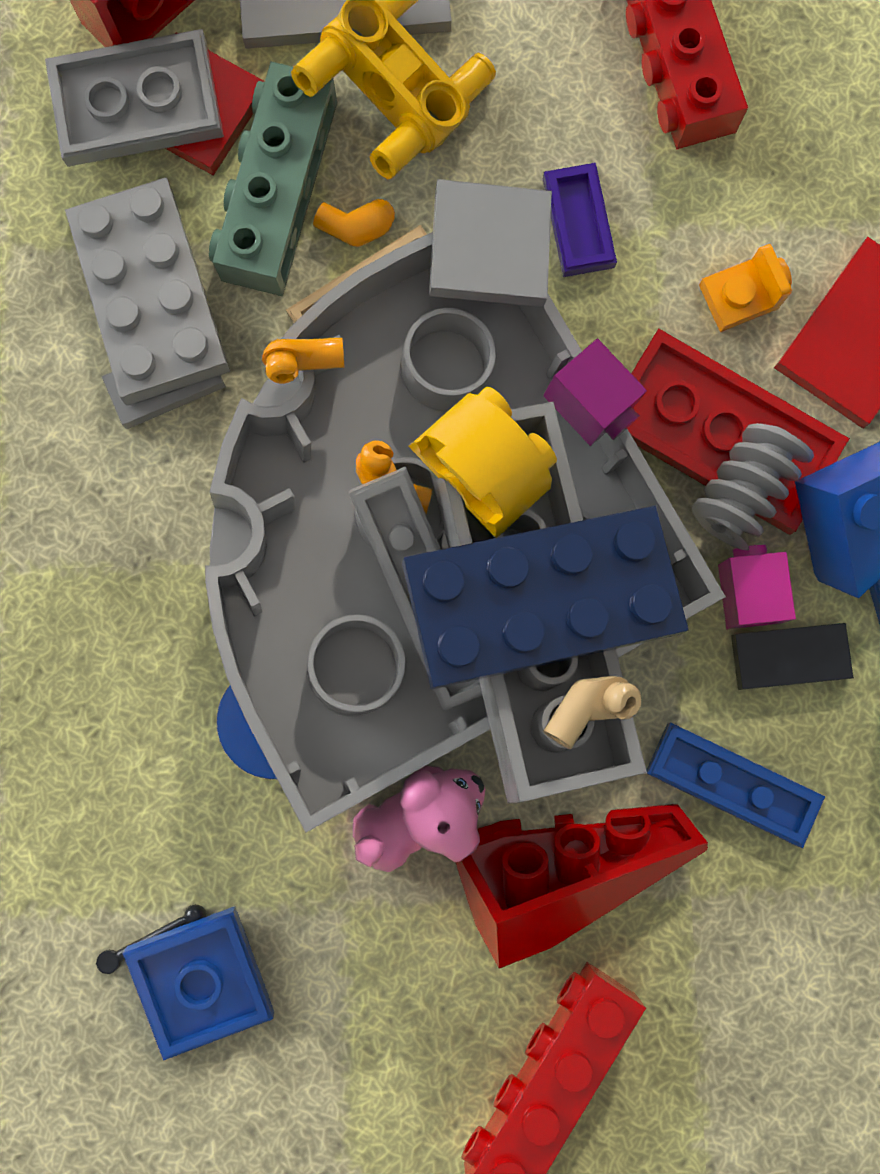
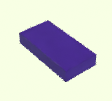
M596 162L545 171L543 183L546 191H552L551 221L563 277L615 268L617 259Z

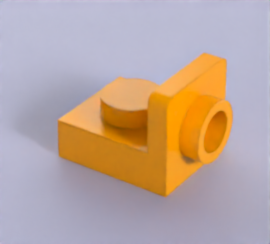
M767 244L758 248L752 259L702 278L699 287L719 331L722 332L778 310L792 293V277L785 260L781 257L777 258L772 245Z

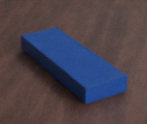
M671 722L667 723L646 769V774L800 848L804 847L825 799V796Z

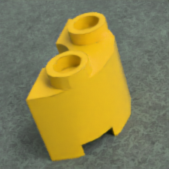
M485 387L479 394L468 393L408 447L438 478L445 479L459 492L466 508L495 538H498L551 489L552 477L549 469L557 462V457L551 446L542 437L535 433L527 435L511 418L512 410L499 392L491 387Z

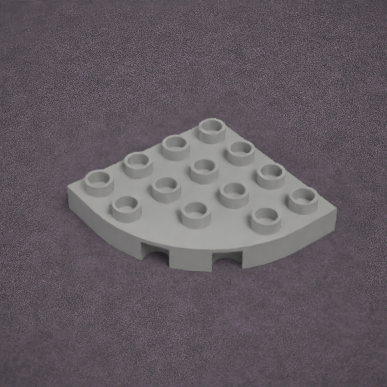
M433 232L393 250L354 272L323 295L288 329L281 339L342 338L345 368L298 371V376L293 381L285 384L275 383L268 378L253 403L241 398L223 440L210 488V495L214 505V516L210 541V565H205V583L213 633L227 679L243 715L305 833L490 730L483 695L444 711L435 690L430 688L427 671L348 494L349 490L362 485L356 473V458L358 454L361 453V449L366 443L374 440L382 441L393 450L394 454L391 459L397 470L406 466L413 484L432 489L426 516L440 549H446L448 544L431 471L408 446L468 393L479 394L485 387H491L499 392L511 409L547 403L548 401L543 395L554 375L582 352L549 294L547 295L544 307L429 296ZM556 410L583 520L656 505L686 619L725 598L726 596L628 429L615 440H612L605 433L590 447ZM643 643L616 649L617 656L620 657Z

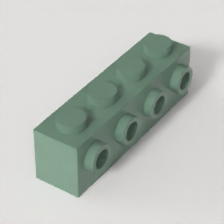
M271 61L265 82L258 81L254 90L252 110L255 117L251 130H244L240 138L238 160L241 165L237 179H230L227 183L223 201L224 211L227 213L222 230L215 229L212 234L209 246V259L212 261L222 282L283 296L336 110L337 97L334 78L313 97H309L294 83L291 76L292 66Z

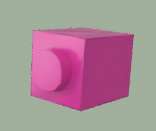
M750 545L749 550L733 549V557L718 564L721 590L726 596L722 599L726 630L777 625L796 619L787 552L768 553L767 545Z

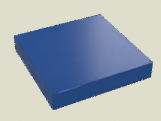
M236 906L129 945L123 952L163 1061L274 1018V1010Z

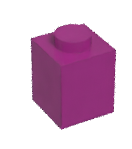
M597 338L554 375L543 396L548 402H554L555 409L591 447L605 433L612 440H615L640 416L633 408L647 390Z

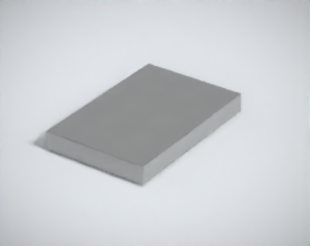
M202 29L45 59L61 158L67 167L224 137L207 42Z

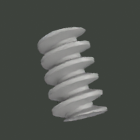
M759 423L747 426L742 433V442L736 443L729 452L730 461H724L717 469L718 479L710 480L704 488L706 498H698L692 506L693 515L707 532L741 550H749V546L741 537L743 532L758 537L764 532L763 527L753 518L754 515L758 514L772 518L777 512L775 507L766 499L767 496L784 500L789 495L788 489L779 481V478L797 481L802 476L800 469L792 462V459L809 463L814 458L813 451L794 435L780 427Z

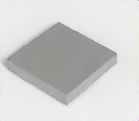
M437 179L429 296L544 307L548 295L552 191Z

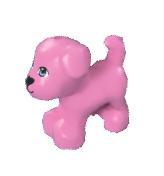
M424 766L415 771L405 780L401 792L385 799L379 807L371 804L367 805L353 818L356 860L367 867L372 866L377 870L391 872L402 866L410 854L422 848L430 852L442 854L453 862H460L471 855L477 849L480 842L477 822L486 790L481 777L471 770L449 769L444 771L440 767Z

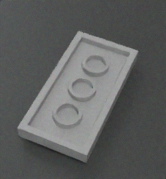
M167 177L65 209L117 390L126 406L231 372L185 227Z

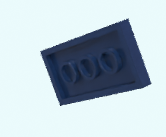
M656 505L407 556L402 561L431 690L681 635L689 631Z

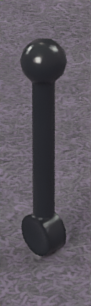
M190 905L184 912V916L129 945L206 917V910L200 905ZM127 946L117 951L105 950L99 954L96 961L98 970L103 974L115 972L119 968L121 961L125 960L123 952Z

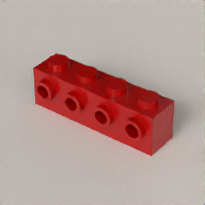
M627 0V28L633 39H640L644 51L641 59L643 76L648 86L655 85L660 99L657 105L659 124L665 134L671 132L676 150L736 133L748 110V105L712 0Z
M586 962L580 974L573 972L569 976L557 997V1003L560 1006L550 1023L547 1025L543 1022L532 1035L525 1054L529 1057L517 1077L510 1074L499 1089L493 1104L497 1109L485 1129L478 1126L466 1143L461 1159L464 1160L465 1174H546L646 1010V1007L634 992Z

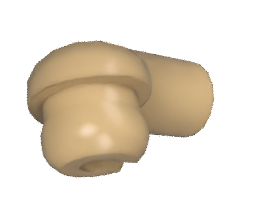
M618 676L578 680L570 687L543 732L561 746L572 749L589 721L617 718L625 720L635 716L641 706V693L636 686Z

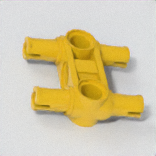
M346 0L338 16L322 29L320 44L293 67L291 76L296 86L309 97H313L341 70L356 84L396 127L370 154V162L374 169L382 177L392 179L418 153H430L443 144L447 137L467 118L470 103L492 82L496 76V70L492 62L485 55L475 53L452 76L448 77L397 21L418 0ZM352 29L357 30L363 36L356 34ZM428 111L433 112L439 120L433 118Z

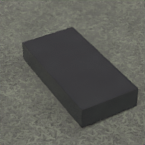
M846 623L731 635L738 690L854 678Z

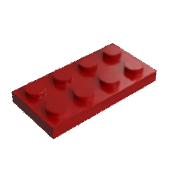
M659 328L631 373L647 390L633 408L640 416L627 428L635 443L641 449L705 486L710 480L718 479L717 469L724 461H730V450L736 443L742 442V433L751 424L759 423L780 427L800 439L813 451L814 458L809 463L792 459V462L801 471L802 476L800 479L835 463L850 439ZM780 477L779 481L788 489L789 495L784 500L767 496L766 499L777 511L774 517L768 518L758 514L755 515L791 535L797 531L803 518L795 481Z

